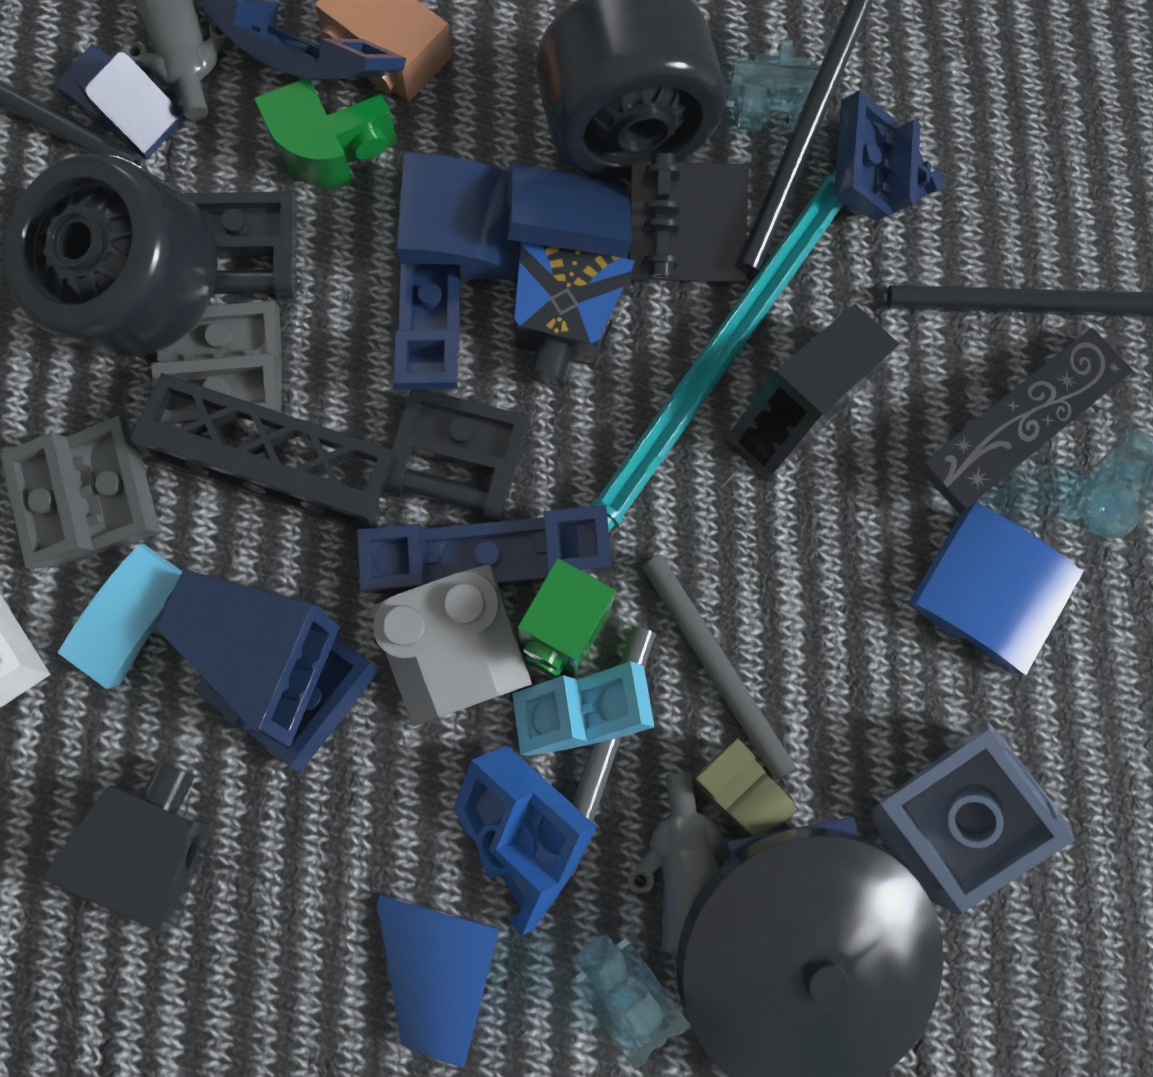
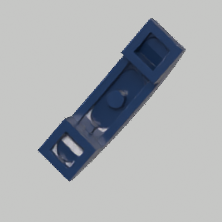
M199 0L215 24L234 43L257 60L282 72L312 79L376 78L404 70L405 57L364 39L322 38L320 46L276 26L279 2Z
M401 183V185H400V200H401V186H402V183ZM401 263L399 330H395L393 381L395 390L457 389L461 328L460 265Z
M606 505L550 510L543 511L544 517L428 529H423L420 524L358 529L360 591L363 593H403L455 573L488 564L493 568L499 587L544 582L557 558L586 574L612 569Z

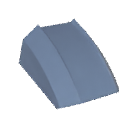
M989 722L942 754L876 805L877 834L896 860L906 867L918 880L931 902L956 915L964 913L1075 841L1071 828L1055 804L1011 750L1004 738Z

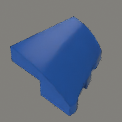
M504 746L471 760L453 807L466 834L475 841L480 854V862L489 879L492 880L499 875L503 876L520 910L518 915L510 919L514 928L522 936L530 932L543 918L563 889L587 848L597 826L509 746Z
M380 894L377 911L401 1044L430 1058L464 1068L500 927L440 912L433 907Z

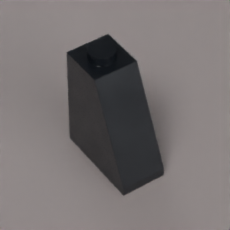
M854 304L775 370L724 441L768 481L873 377L900 343L857 304Z

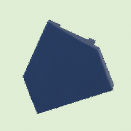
M860 90L842 99L834 197L857 212L878 221L915 204L919 199L946 186L939 169L931 172V163L928 161L924 162L919 151L921 125L918 118L898 127L894 118Z

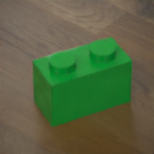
M557 558L518 626L520 647L524 648L523 651L527 654L525 661L554 678L559 677L562 670L575 677L611 612L617 590Z

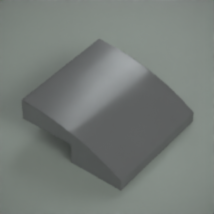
M275 301L207 306L202 317L190 332L172 346L158 351V363H151L153 389L160 374L164 373L281 412L282 352L279 306ZM172 395L160 423L166 425L185 424L201 419L202 416L196 402ZM206 406L209 415L219 411L217 409Z
M116 416L68 437L50 432L0 453L25 568L35 570L82 559L160 533L141 453L131 440L135 430L132 420Z

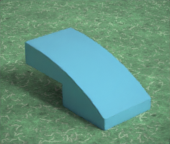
M145 544L138 545L92 599L68 634L58 654L104 688L109 689L120 685L149 635L159 631L156 627L163 614L166 599L174 590L182 571Z
M631 661L578 680L563 675L512 693L521 755L531 756L586 746L654 728L644 666Z

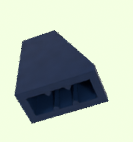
M183 569L174 590L166 599L163 614L156 628L249 727L278 744L290 747L340 626L312 603Z

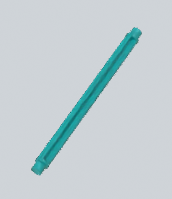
M836 168L831 175H826L822 179L819 189L599 497L594 499L589 507L606 505L609 532L614 526L619 527L621 525L624 514L844 205L843 202L834 197Z

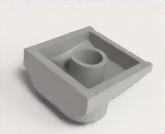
M489 564L441 578L392 596L370 607L374 618L373 631L375 639L386 652L413 727L533 684L493 568Z

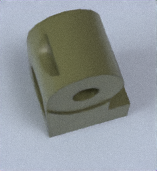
M736 739L729 743L692 778L693 786L745 837L776 832L797 811V808L787 794L765 774L766 772L755 761L756 757L739 739Z

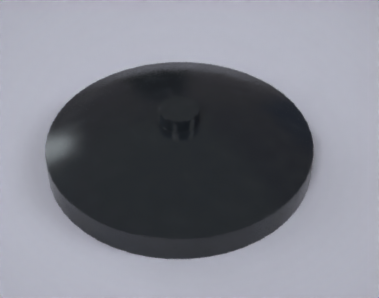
M826 828L789 830L768 836L742 849L727 860L703 886L689 910L680 935L676 965L677 987L686 1019L699 1043L710 1059L729 1077H881L907 1054L918 1040L931 1017L940 992L943 976V940L940 925L928 895L909 870L885 850L864 838L840 830Z

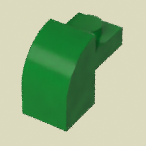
M304 78L254 98L282 164L297 179L312 186L340 188L354 184L348 163L358 159H373L381 155L388 147L397 144L392 116L382 94L329 115L326 114L310 78Z

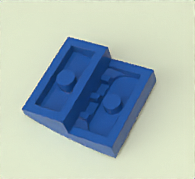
M974 502L960 514L908 604L950 637L970 641L1009 673L1026 675L1083 571L1033 534L996 512Z

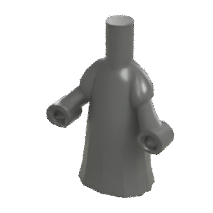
M133 0L145 25L155 54L148 53L145 45L139 41L126 44L123 52L142 71H151L158 81L178 87L186 118L199 120L208 115V108L200 81L215 67L217 55L224 50L233 48L236 43L215 22L209 27L211 36L206 41H203L197 0Z
M691 772L666 775L671 815L660 822L652 834L649 843L651 849L638 866L627 876V886L633 893L649 892L654 885L653 875L662 867L663 935L660 952L678 951L684 922L694 900L706 882L719 869L718 861L723 864L726 862L724 835L720 827L709 817L696 812ZM637 875H642L646 879V884L642 888H638L634 883Z

